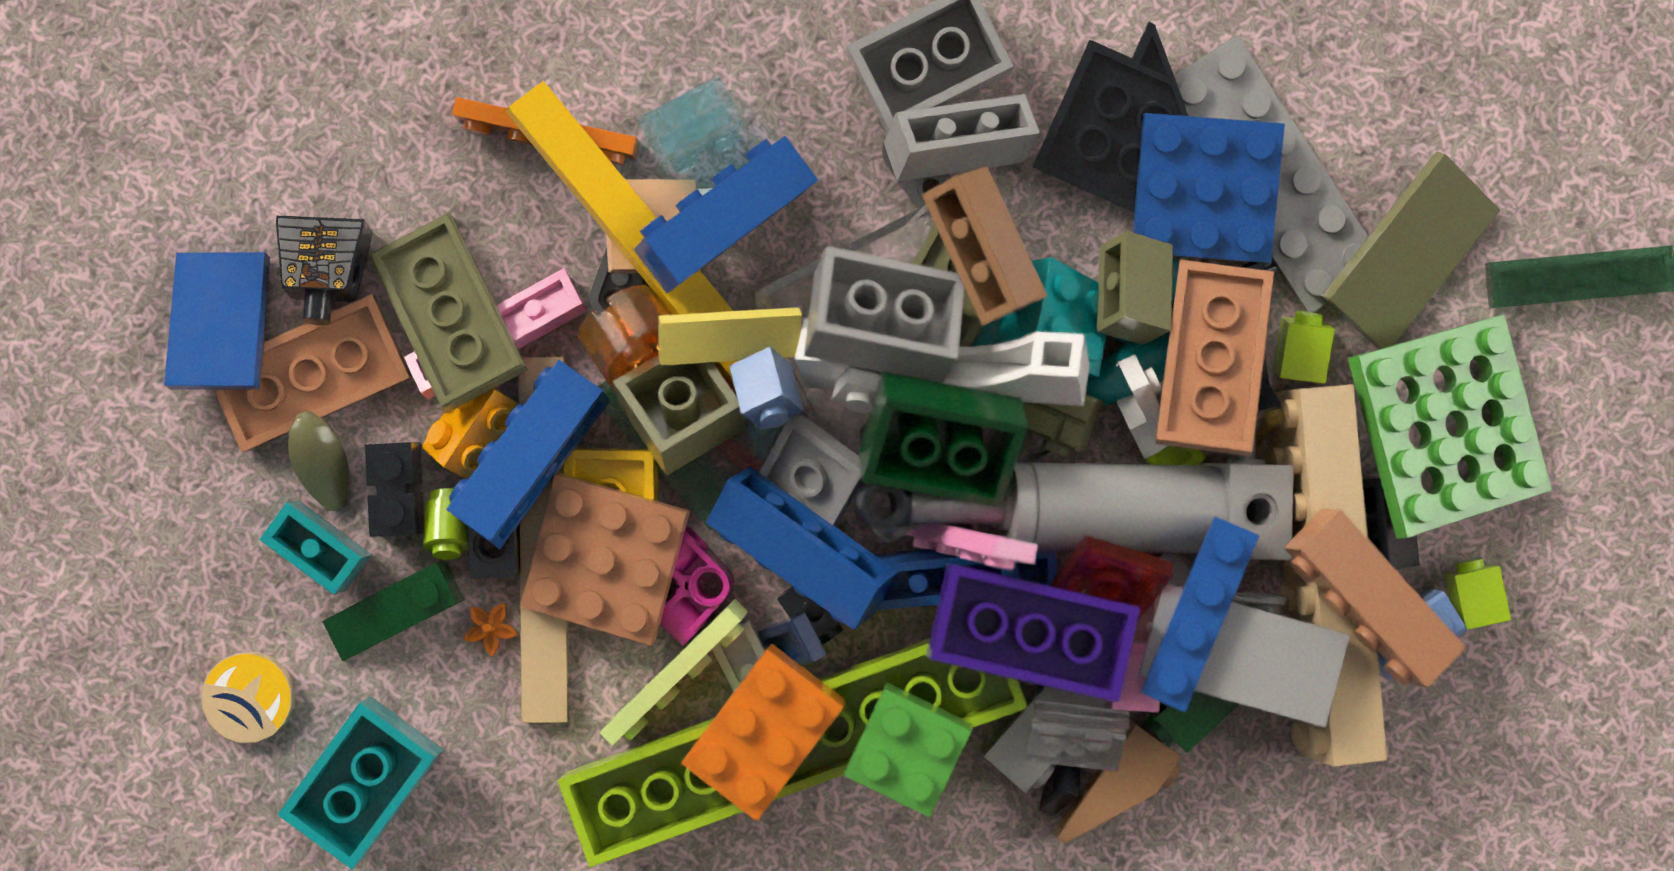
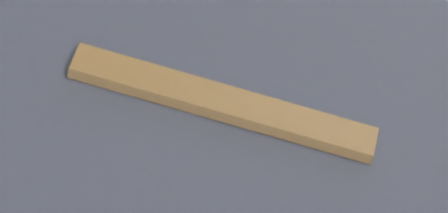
M522 357L528 371L518 375L519 403L525 405L534 393L533 385L545 368H552L558 359L566 364V357ZM564 464L557 473L564 474ZM553 479L520 522V606ZM520 607L521 723L568 722V621Z

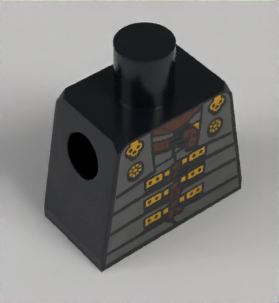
M276 215L282 289L291 299L304 300L303 322L313 325H328L331 323L332 301L353 302L357 298L370 250L372 230L365 219Z

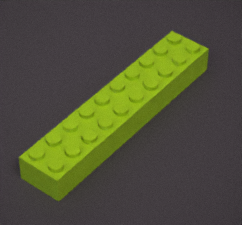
M930 638L819 678L824 684L843 697L846 703L774 800L844 774L848 761L887 682L972 723V728L1028 708L1020 682L1015 678L932 660L926 656ZM714 718L572 769L557 780L589 868L744 812L681 764Z

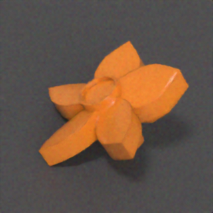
M502 603L493 607L489 614L482 608L471 606V619L478 626L468 630L463 640L469 642L483 640L485 650L494 657L499 648V638L510 639L518 635V632L511 625L502 623L507 614L506 604Z

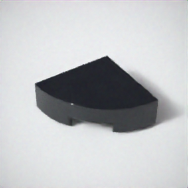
M1070 753L1068 755L1065 754L1057 762L1042 792L1039 811L1051 816L1079 797L1081 762L1079 757Z

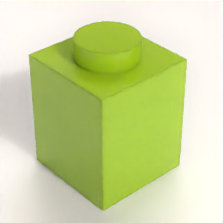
M1296 311L1295 318L1281 316L1273 371L1279 378L1326 384L1335 329L1327 322H1322L1323 315Z
M1473 558L1456 562V571L1444 573L1449 600L1467 630L1511 621L1500 566L1484 564L1483 558Z

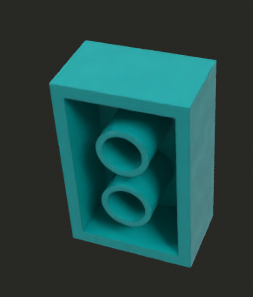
M370 696L359 702L277 815L353 870L364 860L444 749Z

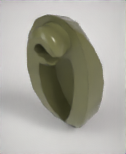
M301 412L296 416L294 423L290 427L288 440L289 458L293 471L301 484L317 502L329 511H338L345 503L349 486V467L346 453L336 433L328 423L319 418L314 412Z

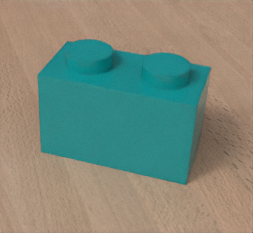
M300 500L286 502L259 539L333 595L345 592L373 555Z

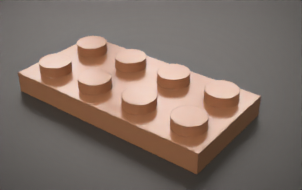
M1180 260L1155 444L1251 456L1274 272Z
M371 294L331 312V323L328 325L306 323L263 342L259 390H214L241 452H248L289 434L291 425L294 423L296 416L301 412L311 411L322 419L412 379V376L376 295Z

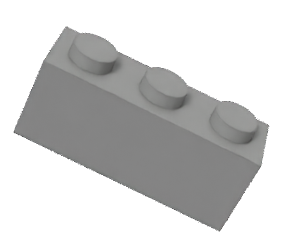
M1026 94L897 112L884 140V145L896 180L900 182L971 171L986 166L991 168L1023 163L1040 132Z

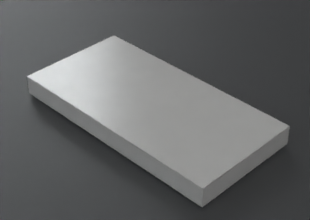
M1168 584L1162 585L1138 674L1140 676L1146 677L1183 590L1182 588ZM1231 602L1194 691L1326 727L1350 635Z

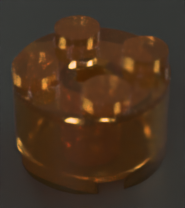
M645 285L623 289L607 298L606 300L610 307L600 315L594 309L585 318L578 332V340L614 392V380L659 355V316L673 315L661 298L650 287Z

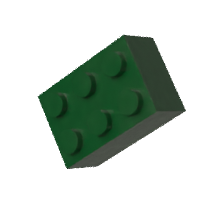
M882 371L859 451L862 482L1001 508L1028 428L1022 399Z

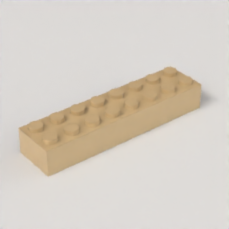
M1354 384L1275 391L1274 393L1281 402L1282 412L1264 419L1265 426L1270 429L1271 447L1267 452V464L1293 465L1292 539L1322 509H1341L1367 538ZM1293 558L1292 560H1277L1278 564L1282 567L1284 585H1281L1279 595L1286 596V604L1281 606L1283 611L1286 612V617L1350 635L1326 727L1296 719L1291 729L1295 748L1299 751L1300 756L1334 767L1387 760L1378 651L1373 652L1355 637L1353 631L1356 627L1346 616L1340 617L1324 603L1322 597L1325 593L1314 581L1309 583L1295 572L1290 564L1294 560Z

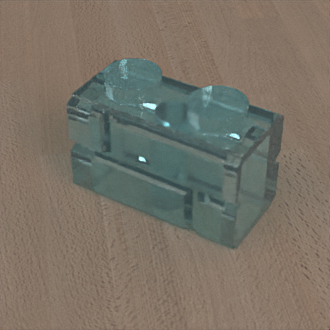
M719 76L637 119L664 171L667 172L674 168L676 174L683 173L699 164L701 160L698 155L712 147L719 153L741 141L738 133L746 130Z

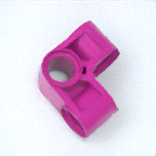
M686 525L673 577L676 579L675 582L679 586L672 592L674 596L665 604L660 626L682 647L711 618L710 615L731 594L735 582L729 567L709 549L703 539L688 525ZM713 572L720 576L723 582V589L719 595L714 596L704 592L700 583L704 573Z

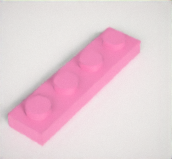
M564 268L497 305L518 349L587 311L574 283ZM415 352L405 356L406 363L421 394L427 400L434 397L435 394Z
M911 522L909 526H898L897 533L914 537L913 546L936 550V552L960 556L963 559L1012 570L1015 561L1034 564L1037 550L1036 544L941 522Z

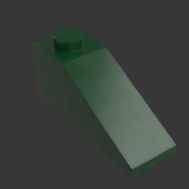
M442 560L384 588L322 622L343 662L465 601V598L447 562Z

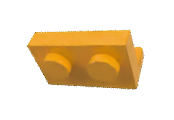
M495 387L448 413L444 412L440 419L430 427L427 438L421 447L444 468L462 478L469 479L479 466L477 460L482 450L491 441H498L507 429L505 423L509 414L520 403L504 395Z

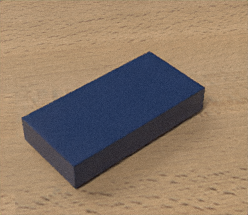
M805 613L772 624L758 632L765 650L773 644L801 666L815 662L826 655Z

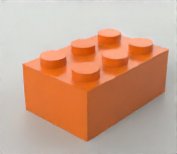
M771 644L681 764L755 821H758L843 709L846 700L775 645Z

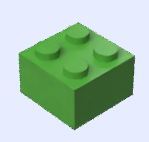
M887 682L843 775L921 814L931 817L972 732V723Z

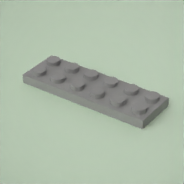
M1238 35L1174 75L1189 116L1285 123L1272 260L1277 265L1279 273L1304 311L1313 313L1328 303L1322 297L1323 293L1369 236Z

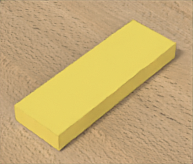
M798 307L659 316L660 364L677 365L739 361L768 347L773 348L784 358L796 357L802 328L801 311Z

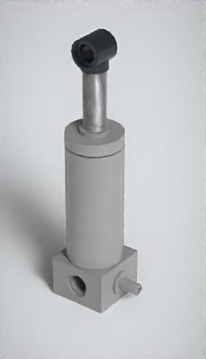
M1256 429L1251 456L1237 455V459H1227V463L1147 465L1016 462L1001 508L872 483L862 485L856 492L853 501L854 513L867 526L890 529L895 526H909L911 522L997 523L1000 536L1036 544V552L1198 554L1213 517L1216 516L1260 535L1250 559L1292 560V557L1284 547L1292 540L1293 465L1265 464V460H1255ZM883 491L890 498L891 506L885 516L877 518L871 512L870 502L876 493Z

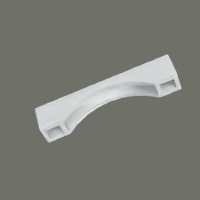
M804 319L795 360L806 388L834 390L835 383L850 365L803 356L808 319ZM1035 332L1017 340L995 345L958 347L957 360L944 383L1018 397L1022 399V402L1083 406L1090 365L1084 335ZM860 368L869 372L882 375V372Z

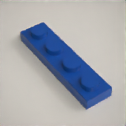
M1216 516L1213 517L1139 691L1140 693L1181 711H1186L1260 535Z

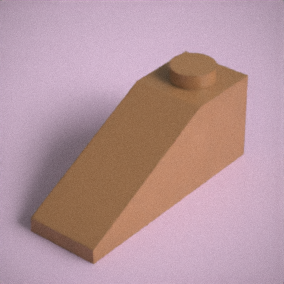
M1131 720L1084 786L1079 797L1075 799L1053 832L1056 838L1065 844L1156 795L1161 786L1167 789L1181 770V766L1177 763L1182 756L1174 749H1169L1164 742Z

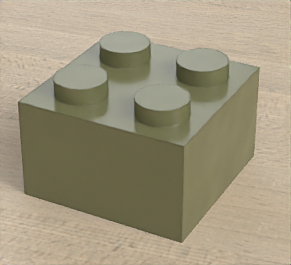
M659 355L613 381L620 408L666 476L746 429L744 415L741 414L738 398L712 362L661 365Z

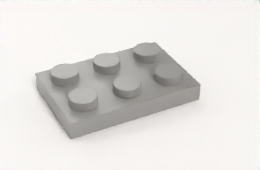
M801 413L789 418L785 423L759 472L836 528L862 483L860 457Z

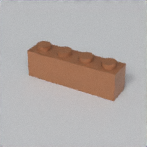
M1322 509L1284 547L1294 559L1290 564L1295 572L1309 583L1314 581L1325 593L1322 597L1324 603L1340 617L1346 616L1356 627L1353 631L1355 637L1366 648L1373 652L1377 650L1387 660L1388 663L1385 665V669L1400 684L1404 686L1412 684L1428 688L1466 649V646L1341 509Z

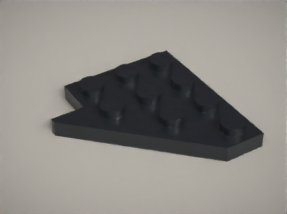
M1147 22L1132 57L1089 39L1032 166L1132 212L1135 210L1143 113L1189 116L1155 24Z

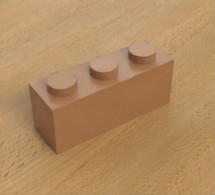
M987 166L956 175L922 194L982 325L1010 315L1047 296Z

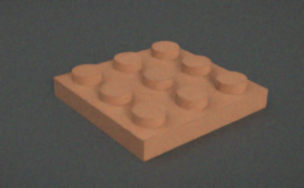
M555 474L520 607L643 644L653 645L658 634L690 511L566 474Z

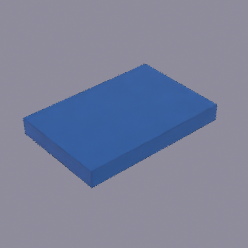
M265 252L176 253L164 380L165 387L170 390H259L270 256Z

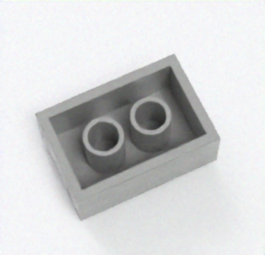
M937 0L847 45V56L886 134L897 112L951 105L1009 76L1014 67L981 0Z
M826 246L814 274L803 356L944 383L958 356L964 285L959 274Z

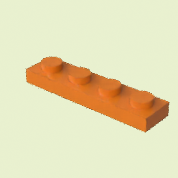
M460 97L455 98L452 115L457 120L464 122L462 129L483 135H490L491 128L508 131L507 139L532 145L505 112L507 108ZM581 125L611 163L624 165L625 158L636 160L640 144L637 137Z

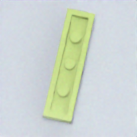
M734 599L627 703L599 733L612 746L623 735L629 741L634 738L649 722L643 716L654 705L662 710L681 691L675 685L681 678L688 674L694 679L709 665L712 659L707 653L717 643L726 648L745 629L739 622L748 611Z

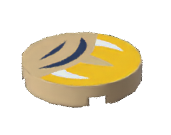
M239 652L220 660L207 674L201 690L202 710L209 725L222 737L237 743H257L276 734L289 721L295 705V692L293 693L291 677L287 669L275 658L260 652Z

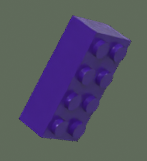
M947 563L926 656L932 660L1119 702L1140 607Z

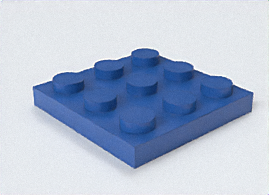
M1143 113L1133 233L1172 244L1173 256L1271 263L1285 123Z

